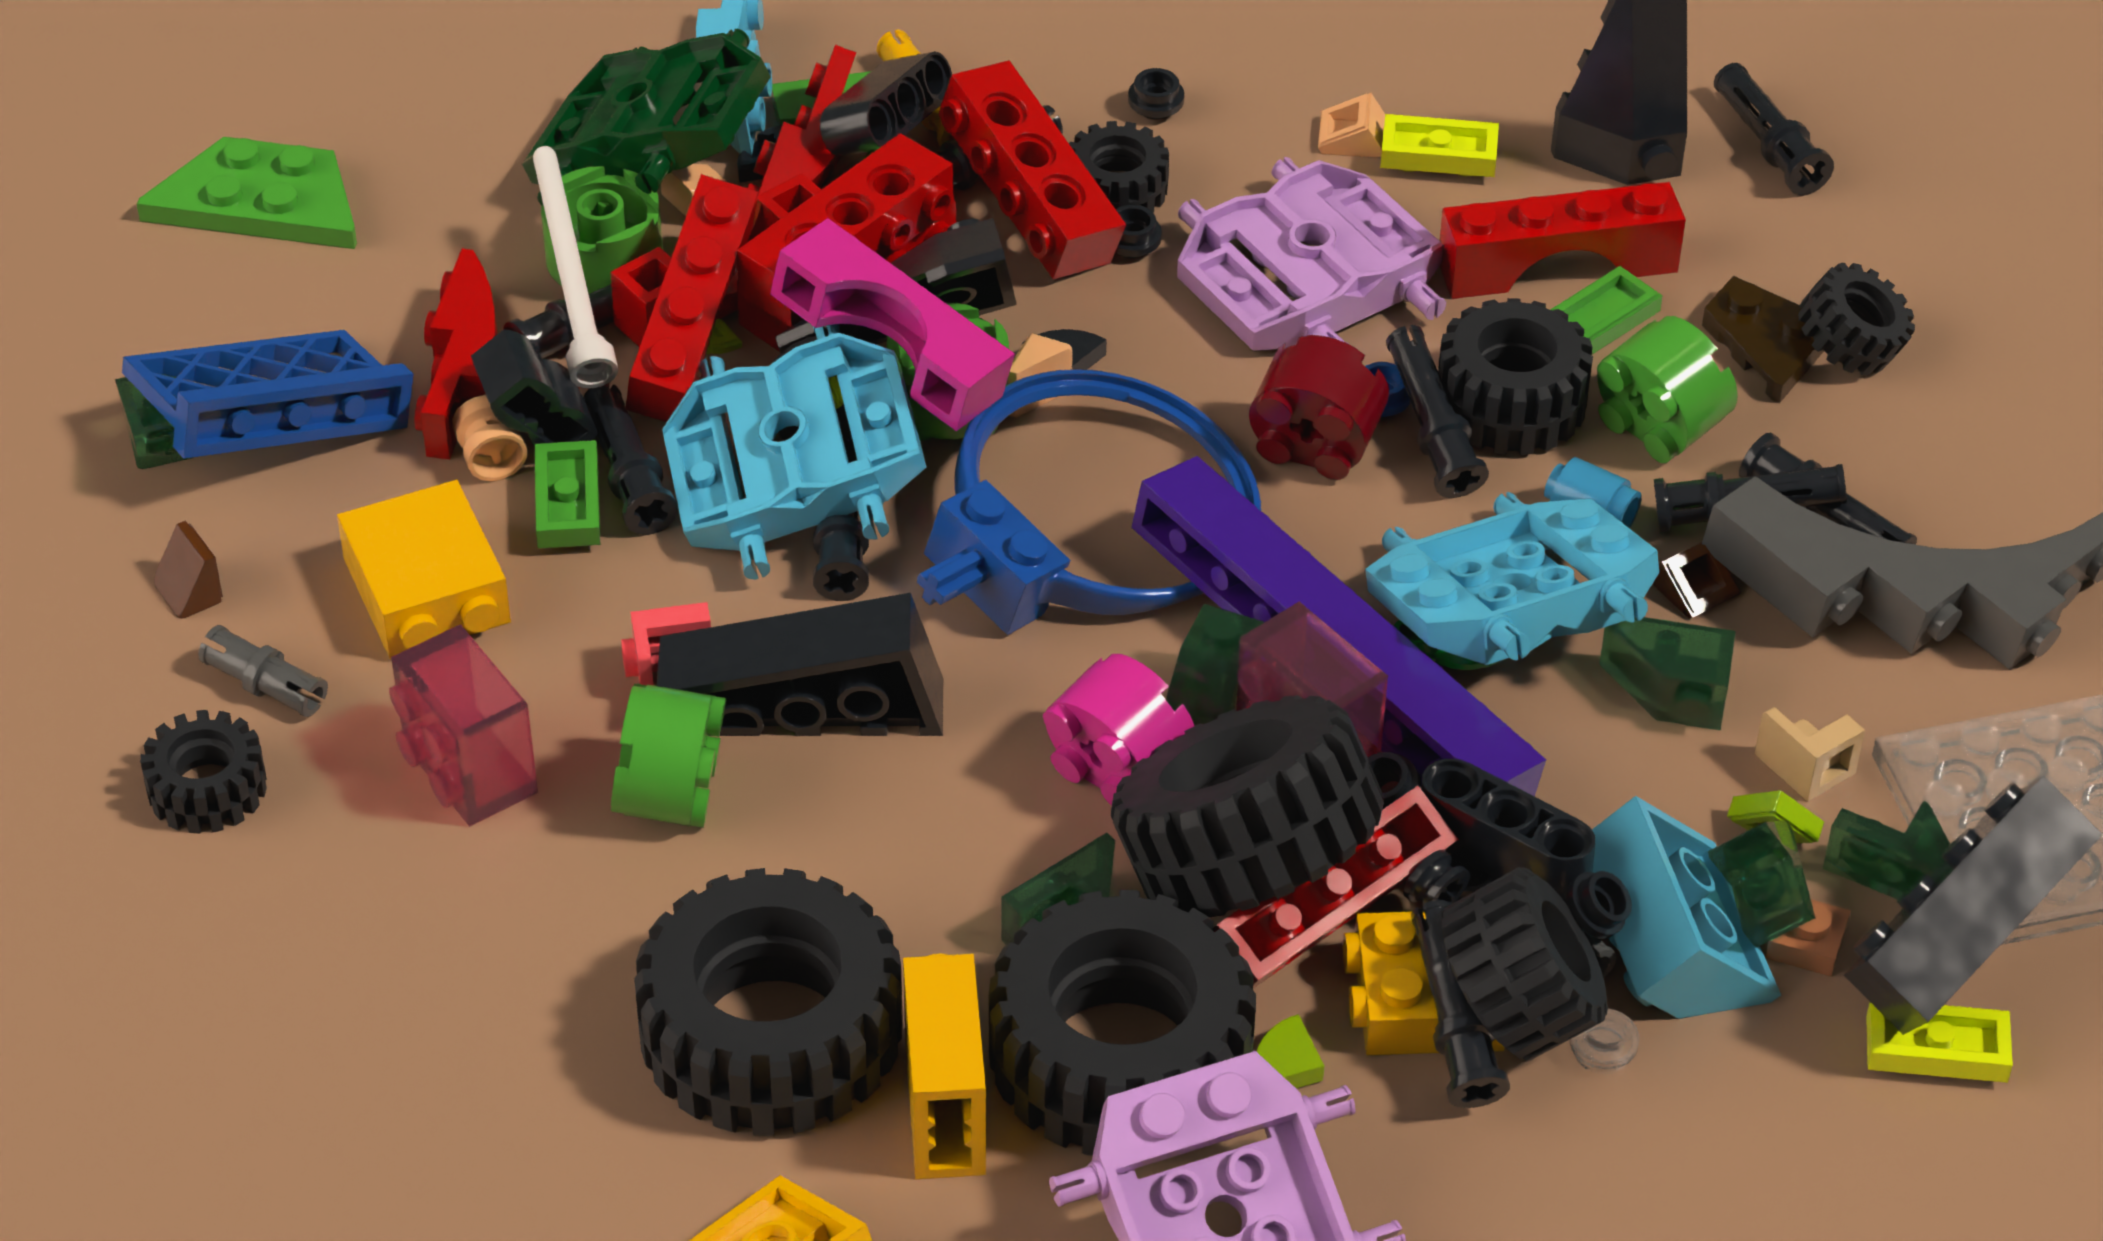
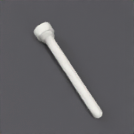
M541 146L535 150L533 161L574 337L566 354L568 371L571 381L576 386L581 388H597L610 383L617 376L618 365L613 346L597 333L557 155L551 147Z

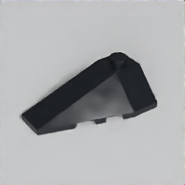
M1608 0L1600 16L1604 24L1592 50L1584 49L1577 63L1581 72L1571 92H1563L1556 106L1551 153L1555 159L1626 185L1681 176L1687 138V0Z
M993 218L984 221L965 219L956 222L947 231L933 235L891 262L893 266L903 271L944 303H960L979 309V315L1017 305L1006 258ZM802 319L776 336L779 351L782 353L790 345L808 337L816 336V334L814 333L813 326ZM839 324L840 333L875 345L887 342L888 336L877 330L854 324Z

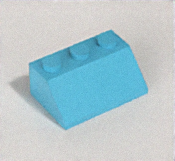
M1637 796L1633 797L1592 829L1595 834L1593 872L1606 871L1618 877L1627 888L1631 898V913L1625 920L1623 928L1608 939L1619 950L1627 971L1624 973V981L1627 988L1641 1004L1645 1006L1654 1005L1672 1016L1682 1019L1767 1004L1781 996L1715 842Z

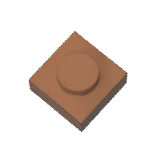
M1785 892L1768 942L1765 958L1832 977L1851 910Z

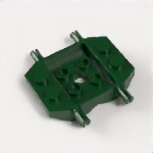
M731 29L727 34L719 33L687 39L661 50H651L640 46L639 49L635 47L633 50L603 55L569 93L522 163V166L530 181L539 185L533 155L539 147L548 146L557 155L561 177L578 169L604 166L605 175L624 177L623 169L638 173L635 177V183L641 191L647 194H651V191L655 193L667 174L727 149L733 142L734 136L744 119L754 108L757 98L771 76L762 58L747 49L750 43L749 37L740 29H734V32ZM703 82L696 92L694 89L695 83ZM689 104L675 125L673 121L674 116L680 108ZM539 191L537 198L538 202L542 206L543 201L541 192Z

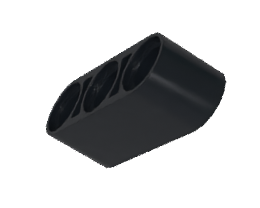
M934 51L882 62L829 104L823 111L820 120V131L826 148L833 155L845 156L877 150L898 134L906 135L941 106L952 75L947 59L941 53Z
M1460 759L1438 760L1427 766L1424 770L1421 790L1459 839L1446 852L1497 879L1518 867L1530 869L1547 882L1559 894L1566 905V891L1570 881L1584 872H1593L1595 834L1591 827L1583 821Z

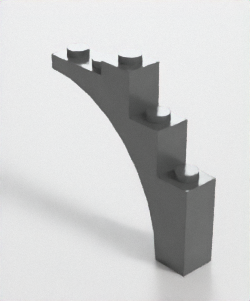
M1756 476L1713 505L1702 544L1706 545L1716 560L1811 637H1815L1834 622L1838 625L1846 623L1859 611L1912 654L1932 638L1936 641L1943 640L1957 627L2009 670L2031 654L2037 658L2045 654L2061 633V627L2057 625L2062 610L2072 602L2081 586L2092 579L2096 583L2103 580V512L2073 530L2033 543L1992 549L1933 548L1891 541L1837 524L1794 503Z

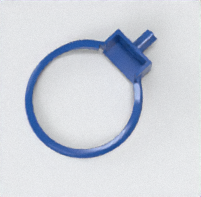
M1055 370L1027 376L1006 385L1003 397L972 419L968 424L955 467L954 489L956 495L941 502L924 551V555L935 566L920 573L917 577V583L924 589L922 598L929 605L936 602L942 605L962 593L966 594L1007 635L1041 617L1046 612L1049 603L1094 614L1127 615L1167 607L1204 593L1193 582L1167 588L1137 589L1111 586L1076 576L1065 570L1071 560L986 479L980 482V458L989 436L1008 415L1021 407L1039 400L1072 395L1096 396L1126 402L1153 412L1172 422L1199 442L1219 465L1228 483L1261 511L1260 493L1256 479L1240 449L1219 425L1202 411L1169 391L1136 378L1097 370Z

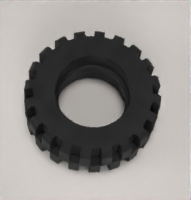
M1295 695L1285 696L1280 701L1275 702L1264 700L1252 703L1249 708L1240 711L1235 709L1218 715V719L1204 725L1200 723L1184 731L1185 734L1174 741H1166L1155 749V753L1152 756L1143 758L1131 768L1130 776L1121 779L1117 785L1116 793L1113 795L1111 807L1113 824L1147 899L1156 900L1157 895L1160 894L1176 899L1179 902V909L1189 912L1192 908H1195L1208 917L1223 916L1227 911L1238 908L1244 911L1258 907L1260 902L1273 897L1277 899L1295 892L1294 888L1308 881L1313 883L1327 875L1328 869L1335 864L1346 862L1355 854L1356 847L1360 844H1366L1374 834V828L1380 822L1384 802L1382 800L1383 793L1348 713L1332 701H1326L1322 697L1310 695L1306 699H1302L1300 696Z
M765 868L750 869L745 871V877L729 880L726 874L708 881L705 891L697 894L692 889L673 903L674 914L672 915L665 911L649 929V939L640 946L636 959L637 975L634 978L641 1052L646 1067L653 1071L654 1082L663 1094L671 1099L678 1097L679 1108L694 1118L701 1120L705 1115L712 1117L713 1126L736 1133L738 1126L753 1128L754 1136H774V1129L792 1127L794 1134L814 1129L815 1121L827 1116L829 1121L833 1122L852 1111V1100L856 1098L861 1103L867 1100L881 1086L880 1076H885L891 1071L898 1056V1042L902 1040L903 1028L902 975L899 950L893 946V934L885 920L878 915L873 916V907L856 893L852 892L848 896L843 895V886L823 876L817 882L806 879L804 871L784 868L783 875H766ZM764 981H786L800 984L825 997L823 1001L812 1009L795 1017L778 1021L745 1020L727 1014L714 1006L730 992L749 984Z
M1120 889L1119 896L1102 897L1101 891L1082 894L1079 896V903L1068 906L1065 900L1045 909L1041 922L1034 918L1027 921L1014 933V943L1010 942L1002 948L995 962V975L990 978L989 1060L990 1068L995 1072V1085L1003 1100L1010 1105L1014 1104V1114L1029 1128L1035 1130L1040 1125L1044 1127V1138L1064 1148H1067L1070 1142L1080 1145L1084 1155L1093 1156L1102 1108L1108 1096L1253 1052L1256 1014V993L1253 991L1254 977L1248 961L1239 955V946L1222 928L1214 932V921L1197 909L1192 908L1189 912L1179 909V902L1176 899L1160 894L1157 895L1156 900L1140 898L1139 890ZM1107 1003H1131L1156 1010L1167 1016L1178 1026L1157 1039L1143 1043L1122 1045L1091 1039L1071 1028L1066 1021L1075 1014L1093 1006Z

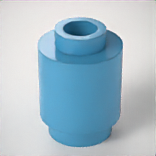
M1578 457L1572 458L1566 465L1558 464L1551 472L1544 490V496L1550 499V501L1591 498L1628 528L1632 526L1642 500L1641 492L1632 489L1629 480Z

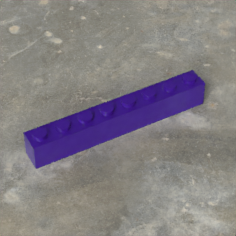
M1195 456L1141 482L1131 528L1326 701L1330 700L1344 709L1351 718L1354 727L1382 752H1392L1408 758L1420 775L1421 787L1422 774L1427 766L1442 759H1460L1535 796L1547 759L1201 458Z

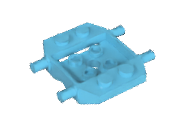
M839 324L827 326L828 333L824 326L819 328L813 326L817 340L793 348L769 366L736 367L725 371V363L722 358L717 356L710 357L712 369L706 358L703 359L699 368L702 379L693 382L662 429L683 532L691 547L740 551L744 576L748 579L756 580L759 579L757 568L762 577L767 576L770 572V565L767 561L764 547L765 542L818 525L827 517L848 515L859 511L862 532L865 538L878 539L874 523L881 537L887 535L889 524L886 521L883 503L893 497L927 467L902 368L894 350L840 333ZM835 375L838 378L857 456V461L851 463L848 462L828 380L829 377ZM726 412H728V417L730 421V426L732 430V435L734 439L746 498L743 497L741 483L739 479V474L737 470V465L735 461V456L725 415ZM789 426L799 427L798 431L790 439L781 442L773 441L781 429Z
M1506 492V497L1504 494H1500L1496 498L1493 509L1497 515L1417 540L1412 539L1400 527H1394L1395 532L1391 528L1388 529L1382 537V545L1388 553L1365 569L1368 592L1428 646L1485 665L1508 658L1518 660V655L1524 658L1531 650L1552 637L1589 633L1623 621L1634 623V617L1638 621L1642 620L1648 611V604L1644 597L1659 574L1657 549L1591 498L1537 502L1529 505L1521 502L1510 492ZM1545 550H1553L1589 581L1580 583L1575 579L1572 568L1558 565L1545 554Z

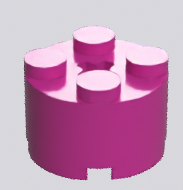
M1111 654L1105 661H1102L1101 657L1068 687L1043 714L1048 735L1056 749L1050 756L1055 769L1072 783H1079L1085 778L1100 788L1103 797L1111 806L1117 785L1123 777L1131 775V768L1141 759L1152 756L1155 753V749L1166 741H1174L1184 735V731L1194 727L1193 720L1183 703L1174 711L1161 694L1169 686L1155 672L1139 661L1123 654Z

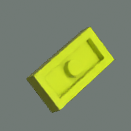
M1385 114L1380 168L1399 169L1408 172L1423 171L1458 174L1461 176L1495 177L1499 123Z
M1869 1002L1866 1015L1868 1070L2008 1083L2013 1067L2010 1011L1944 1005L1929 1022L1902 1035Z

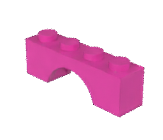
M829 218L780 250L770 295L815 328L833 324H854L877 330L892 338L907 352L914 365L915 377L909 397L955 431H958L1003 397L1015 353Z

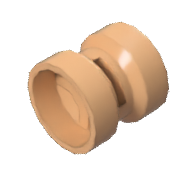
M486 395L474 397L464 402L456 410L452 418V429L457 441L463 448L464 459L473 476L484 481L502 480L515 474L524 465L527 458V447L519 431L505 426L496 418Z

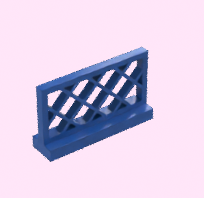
M346 330L124 356L122 364V374L175 428L173 448L183 459L403 429L408 426L414 374L403 363L380 364ZM338 352L341 356L332 355L328 353Z

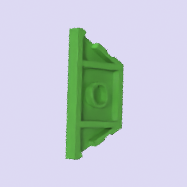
M222 137L141 196L137 202L138 215L141 222L355 249L357 245L355 225L334 150L256 141L247 138Z

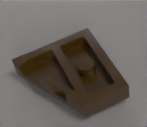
M1732 276L1704 308L1702 326L1717 342L1729 348L1731 357L1744 371L1754 367L1767 381L1765 393L1771 400L1780 403L1824 351L1817 352L1811 345L1815 341L1813 337H1805L1801 329L1805 323L1799 321L1798 316L1802 309L1799 307L1800 305L1760 288L1755 284Z

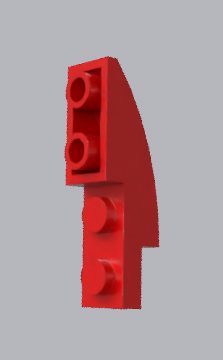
M835 45L827 66L816 62L805 91V95L815 98L812 108L801 104L794 125L783 122L775 143L764 140L753 170L754 173L762 175L763 178L760 187L749 183L748 189L758 191V195L801 173L820 189L825 185L841 156L833 155L826 148L820 131V120L825 108L842 95L857 52Z
M462 248L453 271H446L441 281L438 308L436 311L430 310L425 320L424 342L426 346H432L434 361L431 370V387L427 395L421 394L417 400L414 423L417 431H423L426 457L450 460L457 443L452 429V418L456 410L464 402L474 397L486 395L473 365L471 355L497 335V326L491 287L485 270L472 249Z

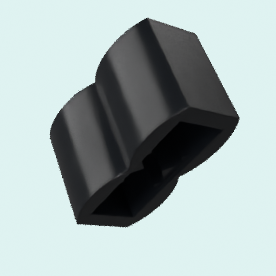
M502 330L471 355L473 365L496 418L511 429L527 432L534 446L540 443L591 441L598 436L597 428L581 390L571 381L568 369L555 361L542 359L536 345L526 336L511 330Z

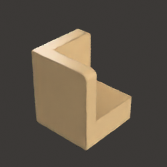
M1773 707L1762 713L1755 755L1808 802L1856 774L1865 729L1846 714L1818 730L1809 721L1804 719L1792 723L1777 708Z

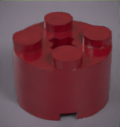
M1302 336L1298 338L1296 345L1285 348V343L1278 348L1249 409V421L1254 434L1258 438L1256 449L1261 457L1271 463L1284 464L1292 461L1314 467L1318 473L1328 479L1341 480L1348 476L1350 469L1360 462L1388 402V383L1379 368L1374 376L1362 364L1365 355L1348 343L1326 336Z

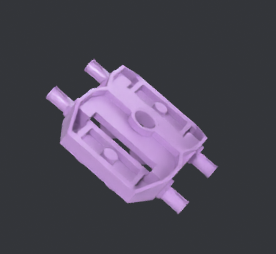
M1284 157L1283 162L1281 159L1278 160L1272 168V176L1279 181L1267 193L1235 197L1208 210H1205L1196 199H1190V204L1186 201L1179 208L1178 217L1192 229V232L1178 258L1177 278L1253 351L1278 349L1285 343V348L1296 345L1299 337L1307 335L1326 336L1345 342L1335 332L1403 300L1411 302L1428 320H1434V315L1438 318L1445 310L1446 301L1427 286V283L1442 263L1444 245L1366 174L1320 160L1298 168L1290 158ZM1237 238L1252 253L1253 260L1273 272L1287 286V292L1297 300H1290L1230 241ZM1301 242H1305V243H1307V244H1309V245H1314V246H1307V245L1302 244Z
M1256 1051L1108 1096L1102 1108L1092 1162H1089L1085 1168L1049 1178L1051 1192H1057L1054 1196V1201L1058 1207L1097 1194L1098 1200H1101L1107 1219L1119 1241H1406L1405 1234L1396 1236L1402 1230V1226L1397 1220L1357 1232L1356 1230L1352 1231L1315 1129L1318 1124L1355 1114L1354 1099L1347 1100L1352 1094L1348 1086L1343 1085L1340 1088L1309 1098L1306 1095L1302 1096L1289 1081ZM1265 1129L1268 1139L1141 1179L1137 1178L1136 1168ZM1222 1201L1236 1208L1242 1220L1240 1233L1232 1237H1223L1211 1231L1205 1219L1207 1205Z

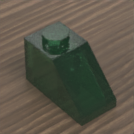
M1203 604L1179 651L1166 696V701L1175 711L1183 703L1193 720L1194 726L1200 723L1204 725L1218 719V715L1234 709L1236 711L1243 710L1261 675L1264 621Z
M1634 617V623L1623 621L1604 628L1599 665L1655 720L1721 730L1736 631L1643 617L1640 621Z

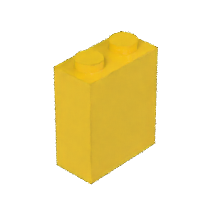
M458 480L337 514L343 558L389 659L511 623L506 578Z
M939 953L922 957H904L905 1048L915 1180L986 1175V1086L974 953L956 955Z

